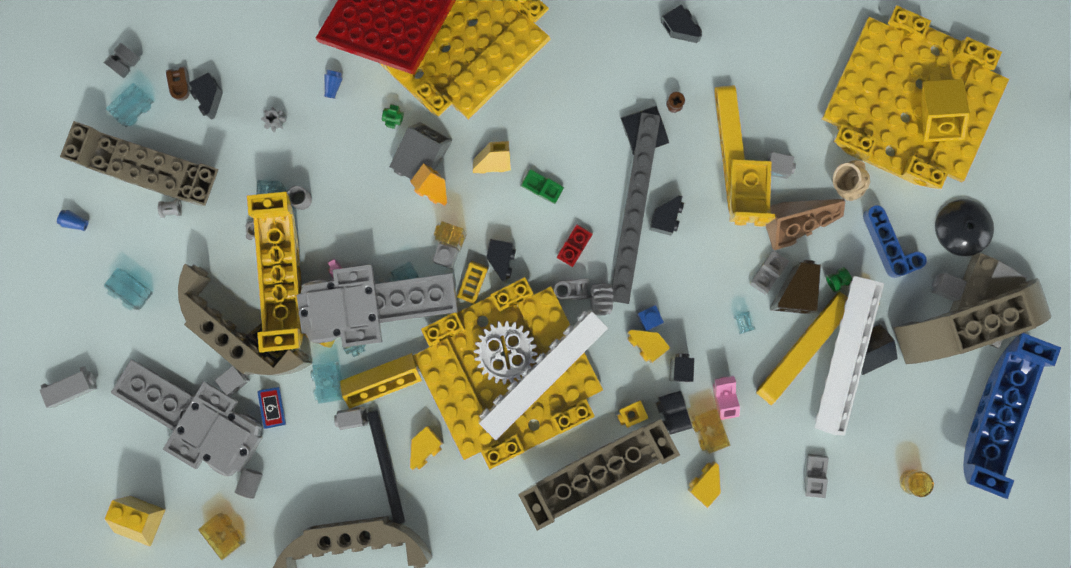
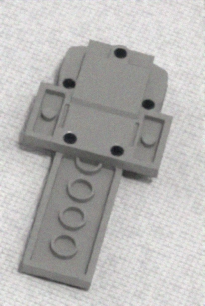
M373 265L333 270L334 281H309L302 285L301 294L297 295L301 333H306L309 341L313 343L332 342L341 337L343 348L383 342L380 323L458 312L452 273L375 284Z
M130 360L111 391V394L173 430L163 450L194 469H198L202 461H204L217 473L224 476H233L236 472H241L246 467L263 439L261 436L262 426L259 421L248 414L234 412L233 410L238 401L207 382H203L196 395L193 396L137 361Z

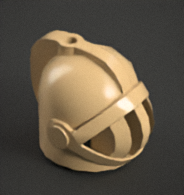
M852 160L841 164L833 174V185L837 193L847 201L857 200L863 196L871 182L865 164L860 160Z

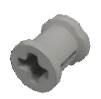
M175 199L174 202H158V213L161 218H165L168 215H182V205L179 199Z

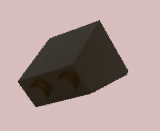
M803 260V262H799L798 265L794 266L770 306V311L800 314L817 312L821 265L815 264L813 260Z

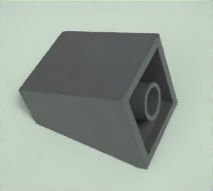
M421 122L409 126L389 167L394 169L396 174L406 176L411 181L423 163L435 170L451 145L452 140Z

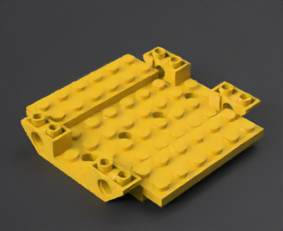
M456 0L414 75L383 64L380 65L431 113L439 117L451 105L469 120L551 40L550 36L535 24L549 10V7L540 0ZM471 20H478L476 25L469 26ZM444 46H451L448 52H442ZM424 72L421 78H415L416 73Z
M896 5L888 21L889 25L871 17H868L823 114L822 120L837 126L839 131L834 142L845 153L915 185L942 189L947 176L962 183L965 181L1009 81L1008 78L990 71L995 69L1002 52L970 37H966L962 41L929 27L931 20ZM931 47L938 48L940 52L939 55H933L931 53ZM963 79L970 111L965 139L924 142L921 107L922 89L916 86V81ZM902 113L909 116V122L906 123L901 120ZM886 147L894 149V156L886 154Z
M525 277L490 294V297L468 308L452 313L422 328L421 331L429 348L413 355L463 460L481 452L489 470L595 417L587 398L603 391L585 353H583L497 440L479 424L481 419L479 415L486 408L490 410L495 405L493 401L500 394L504 396L509 391L507 387L511 384L509 379L506 380L505 384H503L502 379L495 383L494 376L488 380V372L482 375L484 367H477L481 361H475L474 359L479 356V354L474 353V350L479 349L475 342L482 341L479 335H486L484 329L491 331L490 324L496 328L498 327V321L502 326L505 325L506 321H508L509 326L516 322L517 329L522 325L523 333L527 330L529 331L527 338H534L530 344H536L537 346L532 349V351L537 353V355L532 356V359L536 360L540 354H546L550 350V344L556 339L560 340L564 336L563 332L570 326L552 287L534 295ZM481 316L488 318V324L485 327H480L477 323L478 318ZM502 335L500 339L503 351L505 353L507 369H510L511 366L508 358V353H510L511 350H507L505 345V339ZM510 336L508 338L510 346H515L518 343L517 336ZM497 340L490 341L488 344L489 349L497 350L499 342ZM521 355L512 357L513 364L519 365L522 362ZM495 360L493 367L500 369L504 363L503 361ZM530 363L529 365L533 367L536 363ZM532 419H536L540 423L539 429L535 431L531 430L528 426L529 421Z

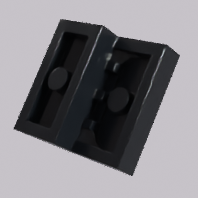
M657 106L620 118L633 155L635 153L641 113L660 116ZM661 116L655 148L669 143Z

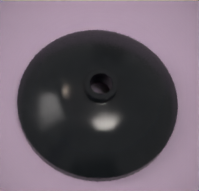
M961 199L947 204L939 212L935 223V232L938 241L948 252L958 256H972L982 252L990 244L994 234V223L990 213L984 206L972 200ZM967 223L972 225L971 229L967 227Z

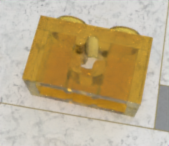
M441 221V224L437 225L434 231L435 240L440 244L456 248L459 252L461 251L467 235L465 230Z
M716 408L692 416L693 421L691 424L694 432L699 433L701 439L698 440L702 451L705 450L706 453L710 454L731 446ZM707 427L714 430L711 432V437L705 434Z
M216 514L198 529L221 561L228 558L245 544L243 534L238 529L235 530L232 526V520L227 514ZM223 532L226 533V535L224 536V538L221 537V535L223 534Z

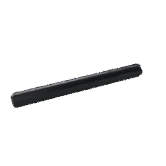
M371 411L367 413L393 522L402 524L405 522V517L378 411Z

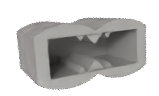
M366 407L337 411V415H334L335 426L339 427L340 430L368 426L369 424Z

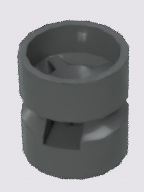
M120 42L114 49L115 54L109 55L103 63L125 78L131 71L130 66H135L141 58Z

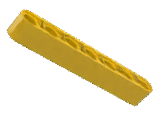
M735 85L715 87V102L729 214L732 160H745Z
M841 291L831 299L756 390V393L768 404L772 405L776 402L839 326L845 312V302L848 300V297Z

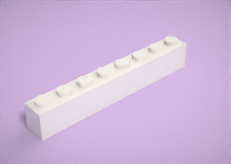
M853 276L849 286L848 300L844 305L845 312L839 325V335L835 341L834 354L830 360L829 374L825 379L824 393L820 399L819 413L815 418L816 429L833 435L845 436L884 283Z
M584 311L577 318L578 322L574 326L570 325L563 332L564 336L560 340L556 339L550 344V350L546 354L542 353L536 358L535 361L537 363L532 368L527 367L521 375L523 377L518 382L513 381L507 387L509 391L504 396L500 394L493 401L495 405L490 410L486 408L479 415L481 418L479 424L495 440L608 329L592 311Z

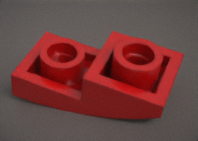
M576 224L556 258L573 267L593 233Z

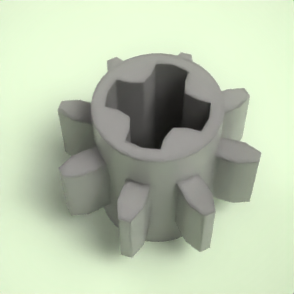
M274 107L268 112L264 110L265 115L261 118L263 122H266L264 127L266 129L271 127L273 132H276L278 128L283 129L282 124L286 122V119L281 117L283 112L281 110L276 112Z

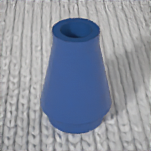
M327 70V73L324 74V97L335 99L343 80L341 78L342 73Z
M61 210L57 217V224L63 228L85 231L88 227V220L81 218L70 210Z

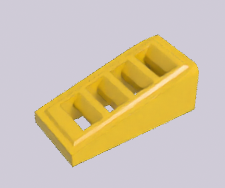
M471 260L457 298L475 304L489 267ZM472 268H475L483 272L482 274L476 273L472 271ZM469 276H474L476 278H479L480 280L479 282L475 281L473 279H470ZM470 283L472 285L477 286V288L474 289L472 287L467 286L466 284ZM464 290H467L469 292L474 293V296L465 294L463 292Z

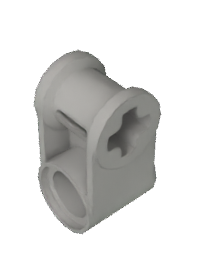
M589 279L560 281L553 289L554 294L559 300L590 299L587 285ZM557 287H566L567 294L559 295Z

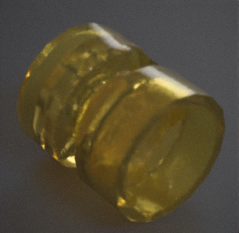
M913 469L903 472L899 481L900 487L905 493L917 497L928 496L934 487L933 479L928 473Z

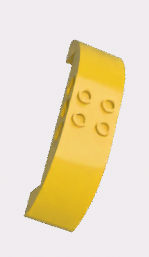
M287 192L247 195L248 215L254 219L262 332H258L259 352L298 349L301 347L303 339L297 295L301 294L302 280L297 231L290 199Z

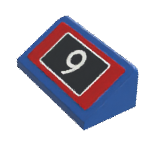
M280 387L257 391L264 429L286 425Z

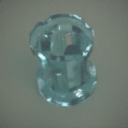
M750 311L733 316L737 321L740 330L739 334L756 329L751 323Z

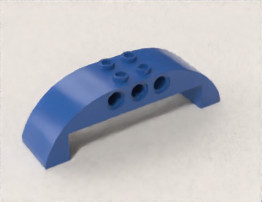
M1021 333L1004 350L986 383L968 434L963 461L964 476L967 484L1008 499L1014 483L1013 479L1005 477L1043 369L1044 367L1055 366L1061 347Z

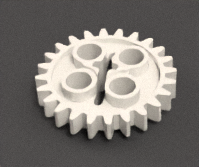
M498 321V327L495 328L490 324L491 331L484 329L486 335H479L482 341L475 342L479 349L474 350V353L479 354V356L474 359L475 361H481L477 367H484L482 375L488 372V380L494 376L495 383H498L499 379H502L503 384L506 383L507 379L512 383L515 377L518 380L521 379L520 375L527 367L532 368L529 365L530 363H536L532 356L537 355V353L532 351V349L537 346L536 344H530L534 338H527L529 331L527 330L523 333L522 325L517 329L516 322L509 326L508 321H506L505 325L502 326ZM502 335L504 336L507 350H511L508 353L510 369H507L504 355H500V352H503L500 339ZM510 336L518 337V343L515 346L508 344ZM497 340L499 348L497 350L489 349L488 344L490 341ZM521 355L522 362L519 365L513 364V356ZM496 359H501L504 364L502 368L495 369L493 362Z

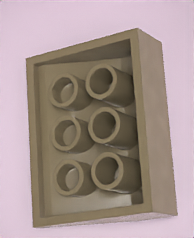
M978 253L972 255L962 279L967 283L961 299L953 301L950 311L1020 288L1019 284L1026 282L1027 278L999 260L985 254ZM1002 340L989 345L998 349Z

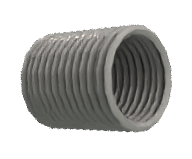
M293 186L287 191L290 203L296 209L305 210L311 205V194L303 187ZM298 192H304V201L300 204H294V196Z
M243 468L234 492L239 496L254 499L263 474L249 468Z

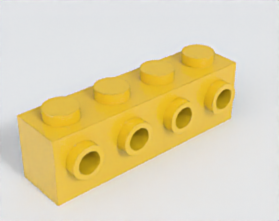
M411 353L340 381L342 397L348 408L351 409L421 382L422 379L419 367Z

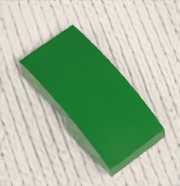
M529 169L520 185L553 204H556L564 189L563 186Z

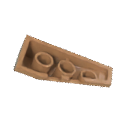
M846 200L797 201L771 205V214H775V219L766 224V229L772 248L777 250L792 246L797 243V239L804 235L808 237L816 228L820 226L826 227L844 216Z

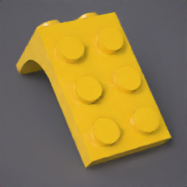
M732 160L729 222H735V225L738 226L754 223V226L764 227L775 219V214H771L770 209L772 161Z

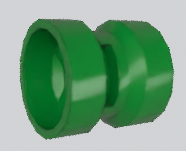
M845 267L838 269L836 273H830L826 276V281L833 292L841 290L843 286H849L853 280Z

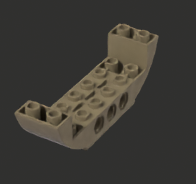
M75 121L72 123L60 158L93 171L199 206H206L219 170L202 163L198 165L101 133L90 126Z
M194 264L192 266L183 265L179 277L178 300L181 312L186 320L184 325L242 374L288 375L301 371L312 364L308 360L310 357L303 351L288 350L280 361H275L264 354L265 352H259V348L246 338L247 334L235 330L237 328L235 324L229 320L225 321L222 319V314L218 310L208 307V302L198 296L211 281L207 276L209 273L202 267H197Z
M1035 278L1019 284L1020 288L922 322L911 321L894 327L905 364L923 363L964 354L1030 331L1051 319V313L1040 280Z
M389 516L311 526L303 530V535L292 541L282 551L273 568H297L296 560L305 558L304 556L312 554V557L324 556L328 552H332V555L344 553L348 549H351L352 552L363 551L364 548L370 546L372 550L381 549L386 544H391V547H397L405 543L408 566H414V568L426 567V564L432 559V554L425 542L412 529L389 520ZM365 531L370 533V538L365 535ZM346 533L349 534L351 540L346 538ZM326 536L330 538L331 543L327 541Z

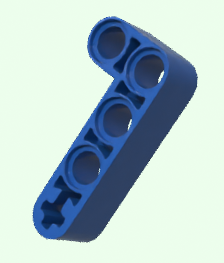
M876 205L864 212V222L888 276L892 278L901 277L926 265L927 258L922 252L904 255L883 207ZM879 229L885 231V237L879 235ZM887 246L893 249L892 255L886 252ZM913 257L917 258L918 260L917 266L913 265L912 263ZM895 264L900 266V273L895 272Z

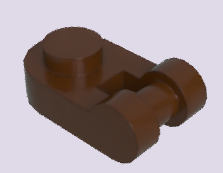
M183 66L179 67L178 70H166L170 95L178 101L186 100L190 95L187 68Z

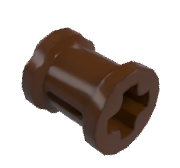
M680 92L670 94L666 106L671 113H677L682 110L685 104L684 95ZM674 100H678L677 105H673Z

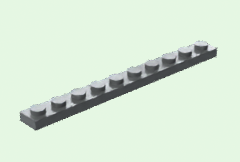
M641 113L612 284L613 302L629 304L660 122L659 115Z

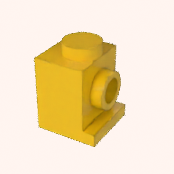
M641 400L619 409L620 414L617 415L621 426L625 424L626 428L648 419ZM629 411H633L635 413V416L633 418L628 417Z

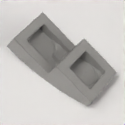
M773 250L750 285L766 295L789 261Z
M807 455L805 496L826 498L828 483L826 475L829 460L827 456Z

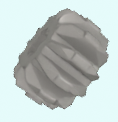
M599 283L591 287L590 303L592 312L595 315L602 316L612 312L613 290L610 284Z

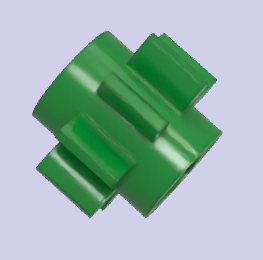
M390 104V108H384L381 120L385 122L386 127L395 129L396 125L401 126L404 112L400 111L399 106Z

